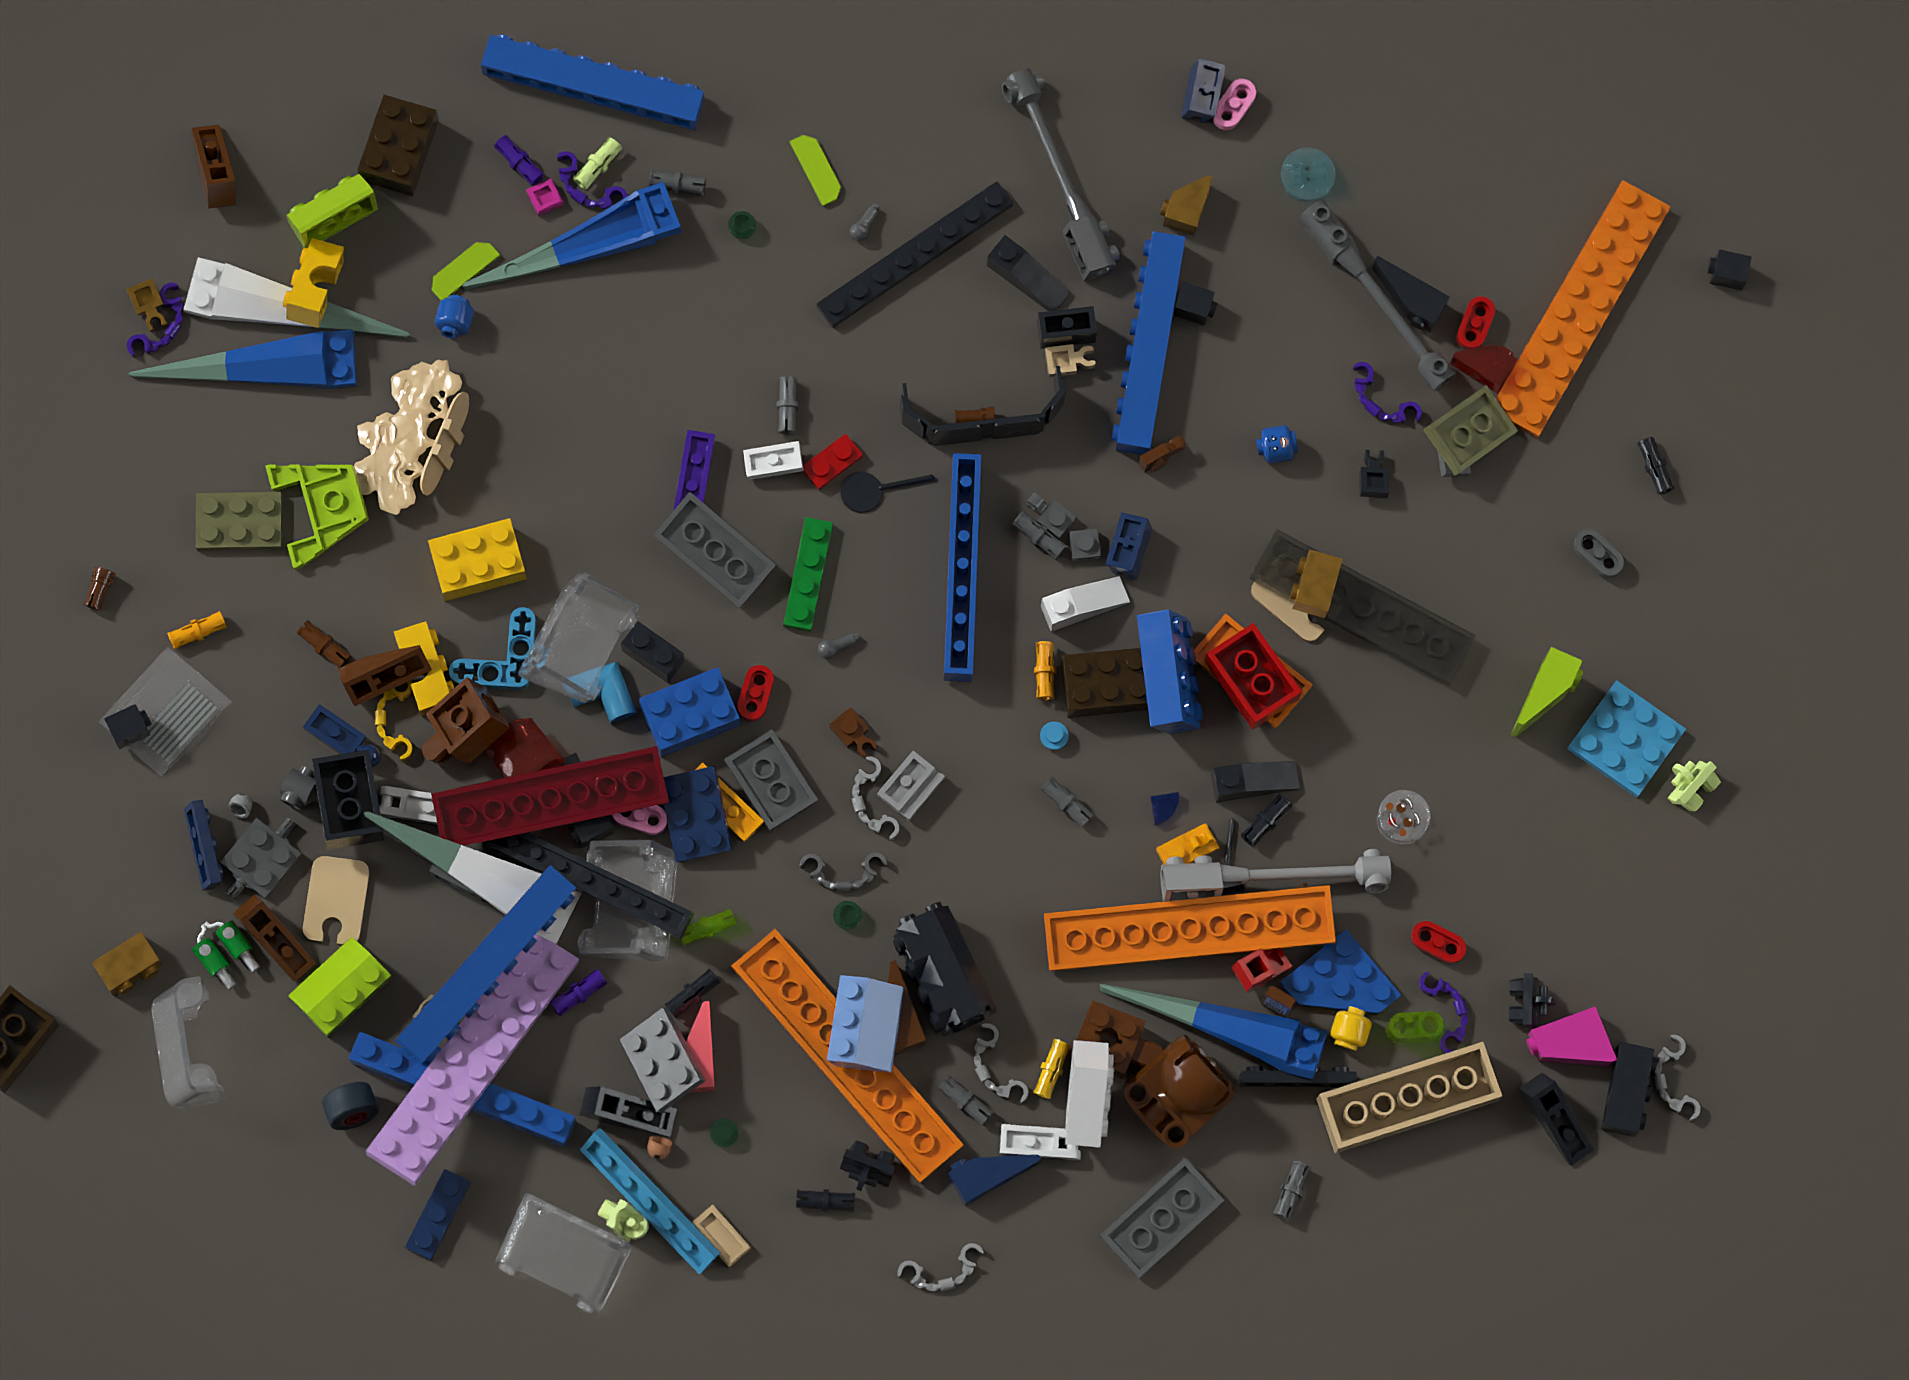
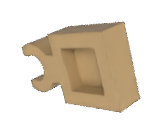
M1073 344L1046 347L1045 355L1048 376L1054 377L1056 366H1060L1061 376L1076 374V366H1081L1084 369L1094 368L1095 361H1086L1083 357L1085 354L1093 353V347L1084 346L1078 352H1074Z

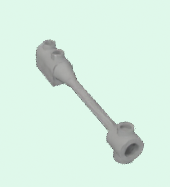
M1378 849L1366 850L1363 853L1364 857H1359L1354 866L1255 870L1223 865L1219 862L1212 863L1211 857L1206 855L1195 858V863L1184 864L1181 857H1171L1166 860V864L1161 865L1163 902L1216 897L1222 895L1223 888L1245 884L1249 881L1355 877L1360 885H1365V890L1368 893H1381L1386 891L1388 884H1390L1391 863L1389 856H1381Z

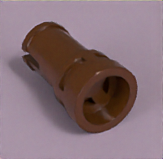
M994 406L982 407L980 410H955V423L995 419Z
M94 566L90 579L92 583L83 605L101 611L107 589L111 587L116 574L110 570Z

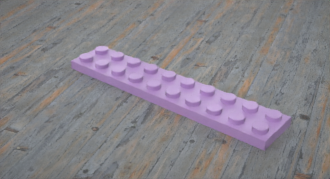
M535 934L534 938L537 942L527 953L521 950L514 958L518 961L517 965L508 975L504 972L496 979L499 985L488 997L483 994L478 999L477 1003L480 1007L469 1019L467 1017L463 1019L459 1025L461 1027L450 1041L446 1042L442 1050L434 1058L368 1147L366 1155L415 1186L579 962V958L552 941Z

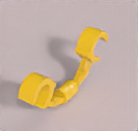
M411 680L406 682L408 688L404 692H397L395 688L384 692V697L378 702L377 710L375 711V726H377L379 736L384 739V745L391 752L398 744L407 745L408 750L400 757L401 762L408 760L412 756V744L403 735H399L395 739L391 736L386 737L385 730L382 727L386 726V711L383 709L387 700H392L396 697L402 702L413 692Z

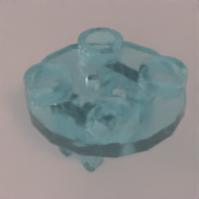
M1304 147L1294 150L1286 157L1281 166L1280 178L1289 197L1303 201H1314L1329 194L1335 181L1336 171L1333 162L1326 153L1316 148Z

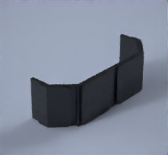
M1056 366L1054 375L1055 396L1040 414L935 426L909 407L907 384L902 383L900 398L902 425L922 439L925 437L928 443L934 446L975 442L981 440V438L988 437L1001 439L1036 435L1043 431L1046 422L1048 421L1049 424L1064 406L1066 396L1065 379L1061 376L1060 366Z

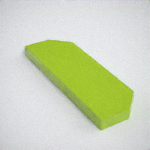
M805 135L791 140L790 145L822 207L836 201L841 186L818 141Z
M476 242L433 277L432 292L440 301L448 298L459 290L465 282L474 278L500 257V254L490 243Z

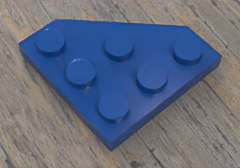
M1346 929L1335 938L1336 943L1324 946L1280 982L1285 992L1295 998V1004L1302 1007L1311 1006L1348 1011L1349 1006L1361 1009L1367 1012V1014L1378 1015L1401 996Z

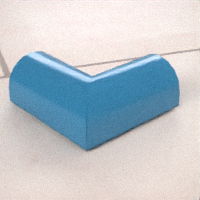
M618 661L564 680L574 708L601 698L610 724L637 715Z

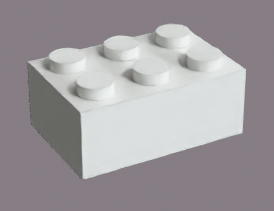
M1076 1040L1073 1042L1066 1110L1065 1144L1100 1147L1101 1137H1107V1117L1111 1102L1110 1088L1113 1083L1114 1055L1108 1054V1043Z

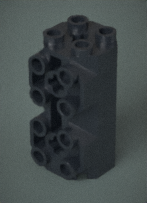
M936 902L926 907V912L921 915L915 916L912 913L899 920L900 925L896 928V935H893V944L898 955H904L907 960L905 961V970L910 981L914 982L917 980L920 984L917 987V995L923 1008L928 1006L930 1009L929 1021L935 1034L942 1032L943 1036L949 1035L950 1028H952L954 1033L960 1032L985 1020L983 1013L989 1011L990 1016L996 1013L997 1008L949 906H942L941 902Z

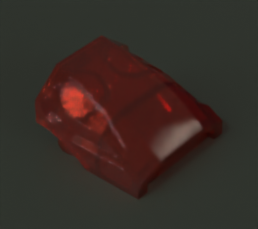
M532 718L513 720L508 724L510 728L494 741L486 751L504 777L553 768L558 763L564 762V759Z

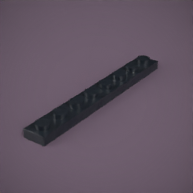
M996 181L816 303V307L832 328L836 327L1011 208L1014 202L999 182Z
M529 833L481 842L542 873L551 865L572 883L577 890L681 940L694 916L692 911Z

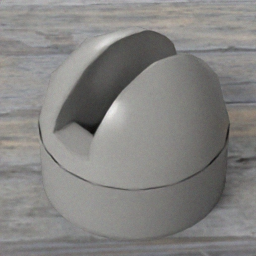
M240 793L231 798L227 808L233 816L243 819L249 816L253 803L248 795L243 796Z

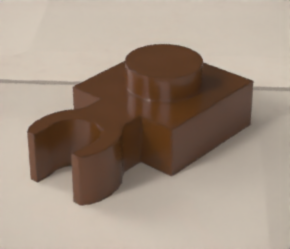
M1178 435L1166 444L1162 443L1141 455L1139 465L1145 473L1150 469L1155 472L1167 464L1166 460L1171 455L1185 448L1186 442L1181 435Z
M851 707L829 724V728L847 748L853 743L857 746V751L862 758L866 759L867 754L862 750L864 745H870L875 751L877 750L876 743L864 736L869 731V727Z

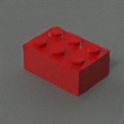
M1254 623L1206 654L1205 663L1252 730L1300 699L1301 689Z

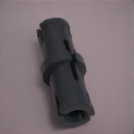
M1648 437L1639 441L1637 445L1646 463L1644 468L1647 473H1650L1657 494L1662 495L1672 491L1675 487L1665 467L1667 462L1666 459H1662L1655 438Z
M1279 794L1264 811H1260L1256 815L1257 818L1241 834L1243 840L1248 845L1255 847L1269 830L1273 831L1277 827L1276 823L1292 808L1290 801Z
M709 968L690 985L689 983L683 986L684 990L664 1005L670 1010L674 1018H677L695 1002L697 1004L702 1001L701 997L721 982Z
M797 1189V1198H808L809 1200H796V1208L822 1209V1212H828V1209L854 1212V1203H843L842 1201H855V1193L829 1192V1189H823V1192Z

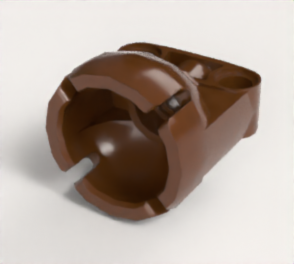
M1187 1035L1175 1039L1136 1075L1127 1078L1124 1083L1125 1099L1143 1122L1171 1148L1185 1146L1195 1132L1231 1102L1236 1094V1090L1228 1079H1222L1224 1073L1211 1057ZM1135 1085H1140L1145 1089L1144 1093L1140 1096H1133L1129 1091ZM1173 1127H1180L1184 1130L1183 1134L1177 1138L1169 1136L1168 1132Z

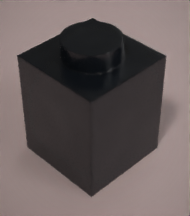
M1719 249L1715 258L1710 257L1707 273L1711 274L1709 284L1742 291L1747 283L1752 256Z
M1183 282L1173 315L1205 326L1207 317L1213 318L1218 302L1213 301L1215 292Z
M136 704L104 718L119 750L150 736L147 727L152 725L145 709L139 711Z

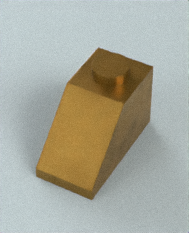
M1207 175L1173 191L1171 199H1165L1160 215L1165 216L1163 226L1195 235L1213 177Z

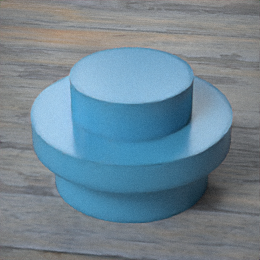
M1059 722L1045 724L1040 732L1041 743L1050 750L1063 748L1068 741L1066 727Z

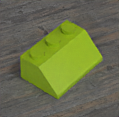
M357 174L354 177L350 175L343 178L338 183V186L331 190L325 189L320 191L312 201L294 206L290 213L287 214V218L303 247L308 248L312 238L324 241L377 211L378 206L374 191L363 177Z
M351 937L288 997L328 1038L389 982L391 975L363 946Z

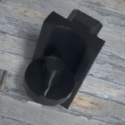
M1524 973V978L1509 981L1510 996L1523 997V1006H1510L1509 1021L1514 1024L1524 1025L1528 1029L1538 1028V1006L1539 1016H1547L1548 1006L1556 1005V998L1548 996V987L1546 986L1539 987L1538 996V978L1533 977V973Z
M856 1140L850 1150L846 1149L840 1169L850 1172L848 1178L858 1181L856 1187L858 1191H862L865 1184L874 1188L877 1183L889 1187L895 1170L893 1166L895 1155L887 1151H880L877 1160L867 1157L869 1146Z

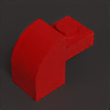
M1261 948L1238 960L1232 966L1233 972L1246 993L1262 987L1266 982L1292 968L1282 949L1262 951Z

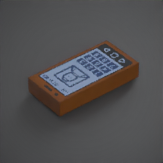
M1272 985L1265 994L1261 1005L1286 1018L1296 1000Z

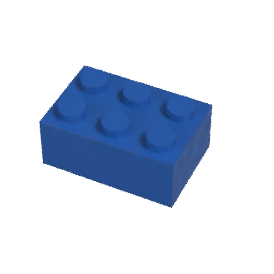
M718 667L639 698L641 711L661 757L740 726V718Z

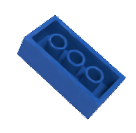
M1169 609L1137 615L1150 727L1167 734L1200 729L1203 710L1197 699L1200 685L1197 676L1194 675L1193 665L1196 664V655L1190 643V637L1193 635L1191 622L1187 617Z

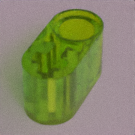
M1433 1011L1397 1013L1387 1024L1386 1033L1389 1039L1396 1043L1428 1042L1435 1040L1443 1030L1444 1022L1442 1017ZM1414 1020L1416 1021L1415 1028H1407L1403 1034H1400L1399 1029H1394L1398 1022H1401L1402 1027H1411ZM1422 1021H1433L1436 1025V1032H1426L1422 1027Z

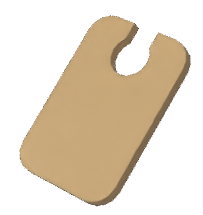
M1280 555L1254 582L1251 588L1252 596L1301 639L1307 642L1315 641L1325 630L1320 625L1312 623L1308 618V613L1292 609L1294 600L1290 599L1294 583L1299 584L1302 575L1297 573L1299 563L1289 555ZM1333 592L1327 616L1334 621L1342 611L1343 603Z
M321 856L314 861L303 922V933L307 939L323 942V923L329 918H336L342 924L341 932L337 937V944L343 945L351 937L356 941L359 940L370 875L366 863L360 860Z

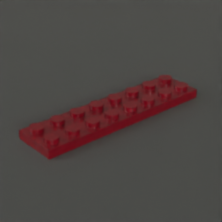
M657 746L431 793L440 838L462 846L669 803Z

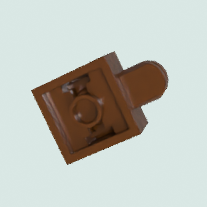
M466 677L426 713L436 733L422 745V753L426 759L438 765H443L452 756L470 764L505 733L510 726L487 688Z
M1092 1000L1076 1041L1108 1043V1054L1114 1055L1113 1076L1124 1079L1129 1064L1144 1068L1162 1052L1159 1044L1140 1037L1146 1021Z

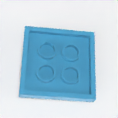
M1616 680L1567 749L1637 798L1686 728Z

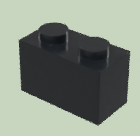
M1094 306L1038 312L1037 329L1040 349L1071 344L1096 343L1097 327Z
M639 621L636 622L621 642L622 652L666 683L671 680L684 662L683 652Z

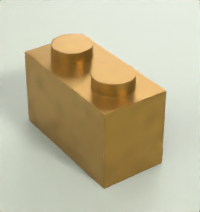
M1311 549L1307 557L1301 556L1297 573L1302 574L1299 584L1294 583L1290 599L1294 600L1292 609L1322 618L1326 617L1342 558Z
M139 932L92 962L113 996L117 993L123 995L134 988L133 983L141 978L147 980L159 972L158 968L162 966V963L142 932Z

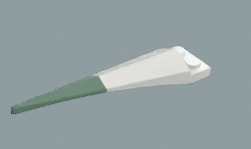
M198 257L184 306V313L212 320L313 327L286 319V308L283 307V300L286 291H291L292 288L227 263L222 264ZM327 302V307L319 328L352 329L354 332L401 338L410 337V334L406 331Z
M370 812L364 813L368 819L450 874L505 915L541 875L538 872ZM574 890L572 895L575 899L565 910L559 907L553 914L556 918L554 923L545 932L540 929L536 934L557 944L581 892Z

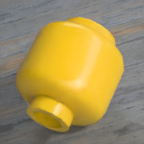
M1349 1006L1348 1011H1338L1336 1013L1330 1032L1331 1037L1335 1039V1045L1356 1051L1357 1047L1365 1046L1372 1026L1371 1021L1364 1017L1365 1011Z

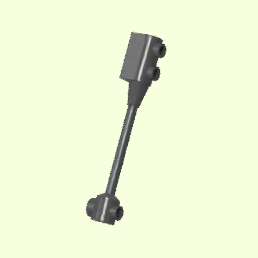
M1030 68L1022 69L1008 76L1006 81L1002 83L1003 95L1008 103L1016 102L1017 106L1027 107L1066 196L1065 200L1070 222L1067 223L1062 234L1083 282L1105 275L1117 267L1116 262L1120 260L1119 251L1115 245L1108 246L1105 237L1109 236L1106 222L1104 220L1098 222L1095 215L1090 212L1083 200L1075 192L1037 104V101L1042 96L1041 90L1045 89L1042 75H1034Z
M1319 200L1312 204L1300 217L1299 223L1332 265L1339 262L1351 274L1359 278L1421 359L1417 369L1424 377L1425 383L1434 391L1448 384L1456 376L1455 371L1440 352L1429 353L1367 272V267L1356 247V242L1324 200Z
M301 766L299 771L292 768L282 784L280 790L282 797L280 800L297 810H301L303 805L308 806L314 801L319 803L314 771L305 766ZM383 829L384 836L409 847L401 840H399L398 838H396L395 836H393L392 834ZM411 848V851L432 864L429 871L431 877L481 902L483 901V898Z

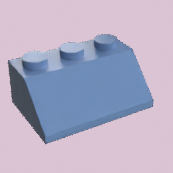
M840 975L827 1061L836 1067L892 1073L905 988L870 978Z

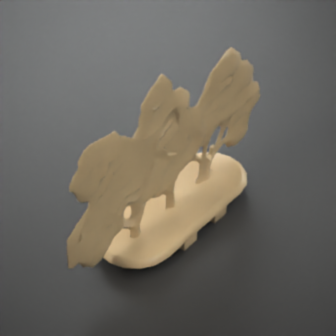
M436 360L432 365L420 362L413 365L409 370H402L393 375L391 378V392L400 407L398 413L393 415L385 412L376 417L374 422L368 421L357 426L360 444L365 445L371 452V455L355 462L354 465L362 495L371 494L374 490L377 491L381 510L397 515L401 509L408 508L414 504L416 495L412 485L414 479L421 476L420 488L422 493L427 496L435 490L444 469L450 470L454 460L450 457L454 445H461L464 438L461 429L468 413L469 396L466 392L457 394L448 409L447 397L454 395L460 390L462 385L460 376L449 370L448 360ZM440 391L445 392L444 398L440 396ZM433 396L441 403L438 406L441 409L440 412L435 410L430 403V399ZM431 412L436 414L433 418L428 417ZM438 418H442L444 421L436 439L428 438L426 433L429 424ZM431 446L432 449L423 467L418 458L426 451V448ZM406 470L414 471L412 475H405Z

